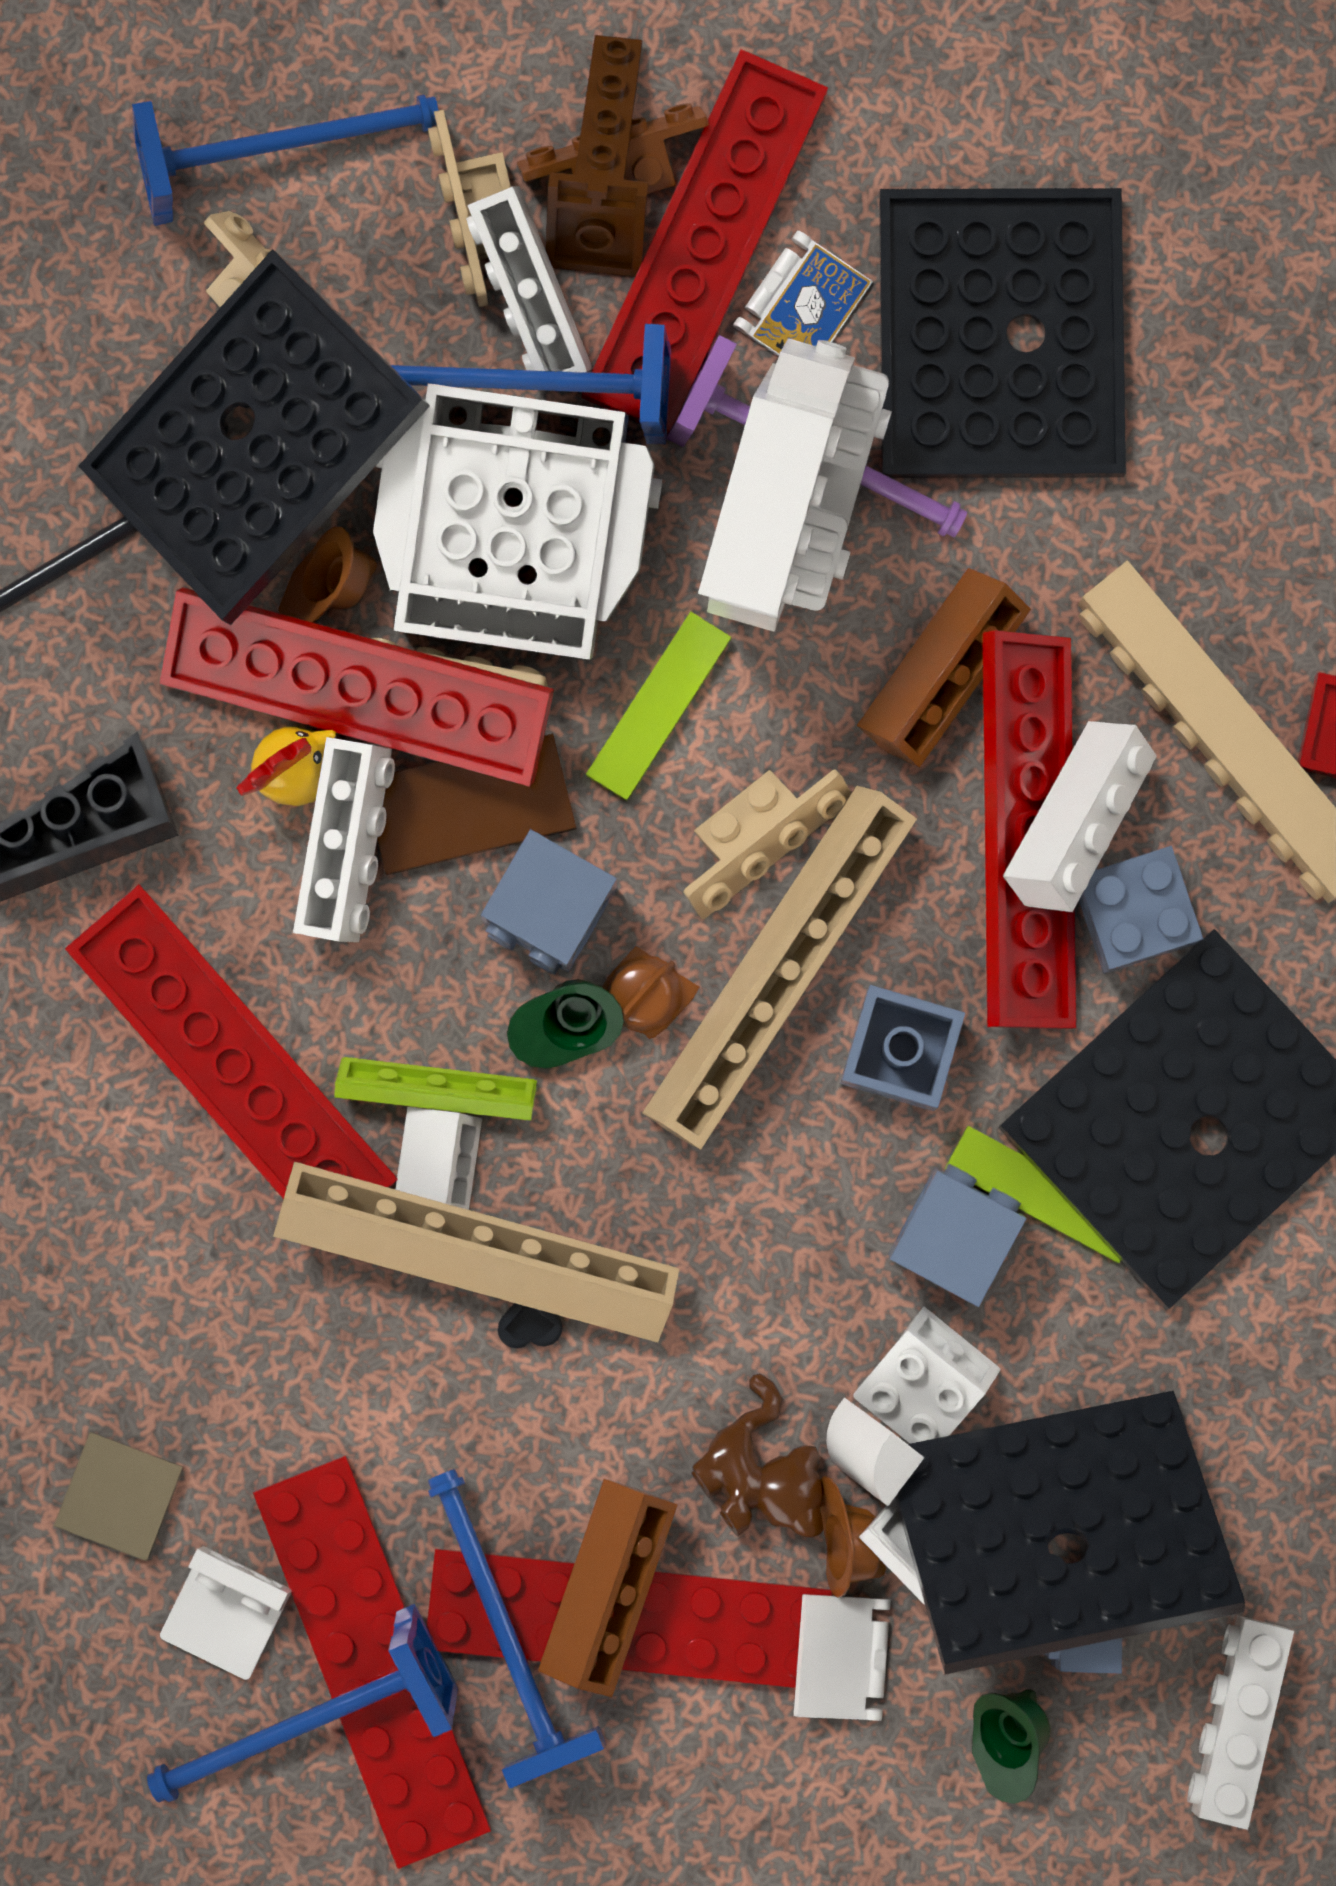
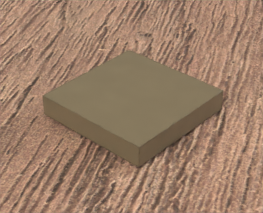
M90 1432L54 1526L148 1561L184 1466Z

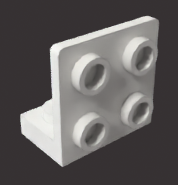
M923 1307L911 1321L900 1339L862 1382L853 1396L865 1408L911 1444L949 1436L986 1394L1001 1368L926 1307Z
M202 1546L196 1550L190 1562L189 1568H191V1571L163 1626L160 1637L211 1664L247 1680L251 1677L292 1590Z

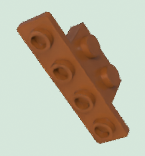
M690 103L675 105L664 111V117L647 122L642 117L634 118L632 121L625 180L648 182L647 194L675 186L664 139L708 126L707 115L700 106L692 108ZM580 135L572 139L573 145L554 150L553 146H543L527 152V159L517 162L523 180H534L550 175V172L556 173L569 168L571 174L575 175Z

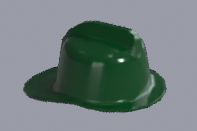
M581 979L567 980L557 985L552 991L532 998L518 1007L510 1018L507 1029L509 1048L517 1059L531 1067L547 1069L562 1066L611 1046L620 1036L623 1027L622 1007L614 995L601 986Z
M1026 1689L1020 1693L1015 1692L1006 1695L993 1692L981 1695L974 1704L972 1754L986 1789L992 1796L1002 1802L1015 1804L1025 1801L1035 1791L1040 1754L1050 1739L1051 1727L1049 1719L1037 1703L1034 1690Z

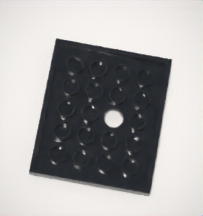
M1122 188L880 189L881 373L885 374L889 379V386L882 409L892 411L884 439H881L882 474L890 478L1124 477L1126 474ZM1027 316L1034 318L1043 327L1044 341L1037 349L1030 352H1022L1015 349L1009 343L1007 327L1018 317Z
M272 249L78 467L222 621L232 625L430 405L280 254ZM238 406L243 408L251 407L254 412L255 421L249 434L239 440L229 439L227 437L229 427L226 421L228 414Z
M1214 928L998 1128L1163 1308L1168 1310L1336 1154V1059ZM1199 1118H1214L1226 1130V1144L1216 1155H1203L1197 1152L1190 1142L1191 1126Z
M1174 1390L908 1444L922 1455L924 1459L897 1493L895 1500L944 1674L1235 1615L1245 1611L1246 1602ZM1070 1533L1081 1537L1086 1542L1088 1549L1082 1560L1075 1563H1065L1060 1556L1050 1554L1048 1549L1049 1543L1060 1534Z

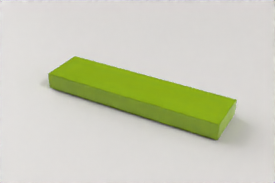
M690 611L590 766L586 776L627 802L732 637Z
M342 1057L335 1082L334 1098L531 1121L537 1080Z
M970 1126L966 1127L944 1170H946L948 1164L961 1169L977 1179L974 1184L975 1187L988 1194L992 1187L1000 1190L1021 1203L1018 1210L1108 1259L1120 1263L1119 1258L1024 1155Z

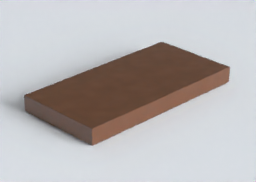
M554 734L544 736L535 782L530 787L439 761L394 772L391 785L385 789L382 806L386 810V824L382 835L377 837L385 873L386 875H391L519 844L524 841L530 829L544 837L576 830Z

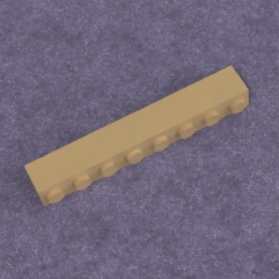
M1127 560L1081 598L1078 606L1083 612L1078 615L1079 619L1093 636L1104 635L1114 647L1110 652L1112 659L1125 674L1129 675L1134 671L1145 684L1141 692L1148 703L1158 712L1165 708L1177 722L1172 728L1179 740L1189 749L1197 746L1208 759L1204 767L1210 777L1221 787L1228 783L1240 799L1235 804L1242 815L1253 825L1260 821L1271 834L1267 842L1273 852L1284 862L1292 859L1303 873L1299 877V881L1304 889L1314 899L1318 900L1323 896L1330 903L1336 899V807Z
M856 786L642 1114L677 1138L700 1150L702 1149L917 818L882 792Z
M294 1162L273 1237L657 1343L673 1306L679 1268L298 1162Z

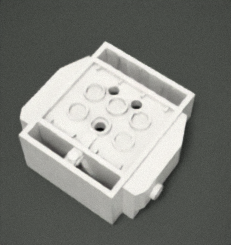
M788 338L779 354L777 363L771 365L755 392L698 594L709 597L708 613L774 632L785 604H792L814 611L821 610L825 606L833 577L843 580L851 552L843 550L842 546L874 437L884 439L892 412L882 409L889 386L888 377L883 373L855 366V357L845 355L846 347L824 340H818L817 345L813 346Z
M428 383L425 401L430 407L376 465L377 468H382L373 534L390 590L399 591L394 631L590 660L594 654L598 620H609L639 573L649 507L657 509L659 507L662 479L653 478L655 465L649 448L643 445L625 443L629 416L625 412ZM484 405L513 409L511 426L481 424ZM454 407H463L467 412V420L462 425H454L449 419V413ZM538 413L578 418L576 437L536 430ZM604 427L610 431L611 440L606 446H597L593 442L592 435L597 428ZM510 488H518L523 494L522 503L517 507H510L505 502V493ZM475 558H482L487 562L488 571L483 577H475L470 571V563ZM525 565L534 567L537 572L536 580L529 585L522 583L518 576L519 570Z

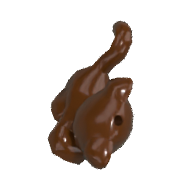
M762 1374L753 1375L749 1379V1388L763 1400L761 1408L744 1413L733 1424L719 1430L709 1444L708 1452L693 1465L691 1474L708 1498L721 1491L726 1495L728 1499L720 1507L722 1509L720 1515L737 1537L749 1529L752 1520L751 1509L754 1508L760 1510L772 1526L790 1528L796 1534L805 1538L816 1537L824 1530L822 1515L819 1510L822 1504V1485L817 1472L820 1455L815 1446L803 1445L794 1448L787 1456H778L768 1461L763 1468L756 1464L751 1433L759 1427L779 1418L783 1398L773 1381Z

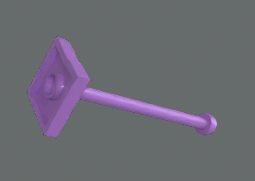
M721 335L718 336L684 402L680 415L666 437L667 440L684 447L695 430L703 411L712 415L714 411H717L743 425L746 424L750 406L725 394L726 388L717 384L737 345L736 343ZM868 466L865 467L860 485L939 524L938 534L942 536L948 534L952 537L957 535L967 515V511L960 508V503L953 501L950 507H947Z

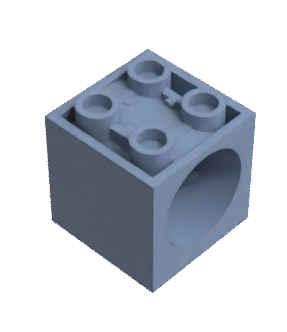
M530 829L480 915L483 924L487 926L485 930L488 933L487 937L513 951L516 944L531 951L528 955L531 958L530 962L550 974L556 975L559 968L569 973L618 889L617 878Z
M948 1164L945 1172L934 1167L888 1253L889 1259L979 1307L1027 1218L1018 1212L1021 1203L994 1187H992L989 1195L975 1189L973 1186L977 1179L951 1164Z

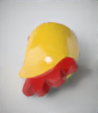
M283 727L272 731L262 739L255 749L251 763V772L236 787L237 791L241 796L260 791L265 797L278 804L301 806L316 801L326 737L335 738L336 732L320 728L309 730L298 727Z

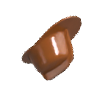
M332 527L322 535L313 550L293 571L278 608L279 614L314 623L327 609H349L357 605L367 589L369 579L377 568L376 560L353 545L351 535L345 528Z
M635 946L607 977L602 988L613 994L621 1005L624 1017L623 1026L632 1031L643 1033L648 1039H651L668 1028L693 1000L700 986L677 973L674 969L675 963L673 961L667 963L659 957L651 956Z
M824 1476L821 1478L822 1504L819 1510L822 1515L827 1546L826 1575L832 1594L837 1598H841L846 1594L850 1583L882 1577L885 1574L886 1565L859 1538L876 1516L867 1509L845 1505L836 1483L832 1478Z

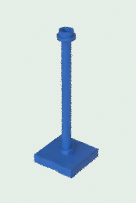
M418 95L416 97L417 105L174 151L171 150L170 146L162 147L152 101L132 104L133 135L153 224L157 226L173 222V194L169 177L176 176V170L421 124L423 132H426L428 128L437 126L434 111H439L435 96L426 98L425 95Z
M645 324L642 369H635L634 374L391 365L411 386H428L429 383L463 388L634 394V399L641 400L639 422L644 432L646 443L666 445L671 346L665 325Z
M456 1469L429 1479L428 1483L431 1489L428 1490L430 1498L439 1495L537 1738V1741L533 1742L536 1750L535 1753L513 1761L502 1769L509 1789L603 1750L607 1744L599 1726L566 1740L561 1731H555L457 1488L465 1484L463 1477H458Z
M412 1604L396 1612L389 1653L398 1668L397 1671L172 1770H169L165 1764L155 1767L154 1772L147 1776L148 1786L154 1799L159 1803L165 1800L172 1802L178 1799L179 1788L405 1689L411 1693L433 1737L452 1730L458 1687L441 1653L437 1650L416 1605Z

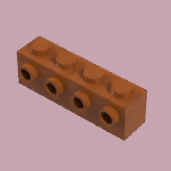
M968 568L857 726L884 751L920 768L983 679V633L994 630L1016 632L1031 611V608L1006 583Z
M603 1479L538 1672L577 1689L613 1697L678 1504L637 1488Z

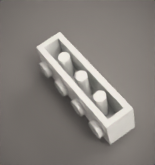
M520 186L510 187L467 205L472 215L466 218L471 235L477 245L483 243L490 262L485 263L490 282L495 291L502 289L508 304V308L503 310L507 324L514 337L521 336L527 351L526 354L522 355L526 370L587 372L593 367Z
M1088 721L1003 875L1024 906L1073 912L1157 757L1136 725Z
M326 737L293 933L339 942H359L360 934L365 932L370 916L369 907L366 905L368 887L374 883L378 870V860L374 856L377 837L382 835L386 824V810L382 807L385 789L391 785L395 772V763L391 759V748Z
M1237 1615L1235 1626L1228 1625L1222 1645V1654L1228 1655L1224 1674L1216 1675L1211 1691L1210 1702L1216 1704L1212 1724L1205 1723L1199 1743V1753L1205 1754L1200 1774L1193 1773L1188 1789L1187 1802L1193 1803L1191 1811L1199 1818L1248 1830L1292 1643L1293 1630Z

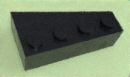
M138 732L124 740V745L106 757L100 756L85 766L87 768L85 771L61 786L59 783L44 793V798L25 811L19 810L0 823V902L179 836L148 750Z

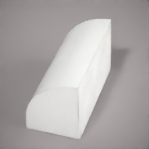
M407 1107L397 1174L398 1180L396 1181L395 1190L469 1210L482 1118L457 1112Z
M845 1397L831 1417L826 1440L831 1460L843 1473L888 1506L924 1457Z

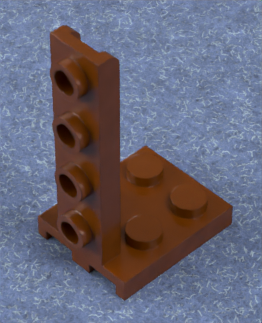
M595 35L575 175L550 172L545 250L552 268L635 277L643 261L648 182L625 180L640 69L642 40Z

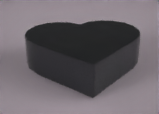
M514 1303L499 1321L498 1335L501 1341L510 1348H522L531 1342L537 1346L546 1347L558 1341L562 1334L563 1325L560 1317L556 1314Z

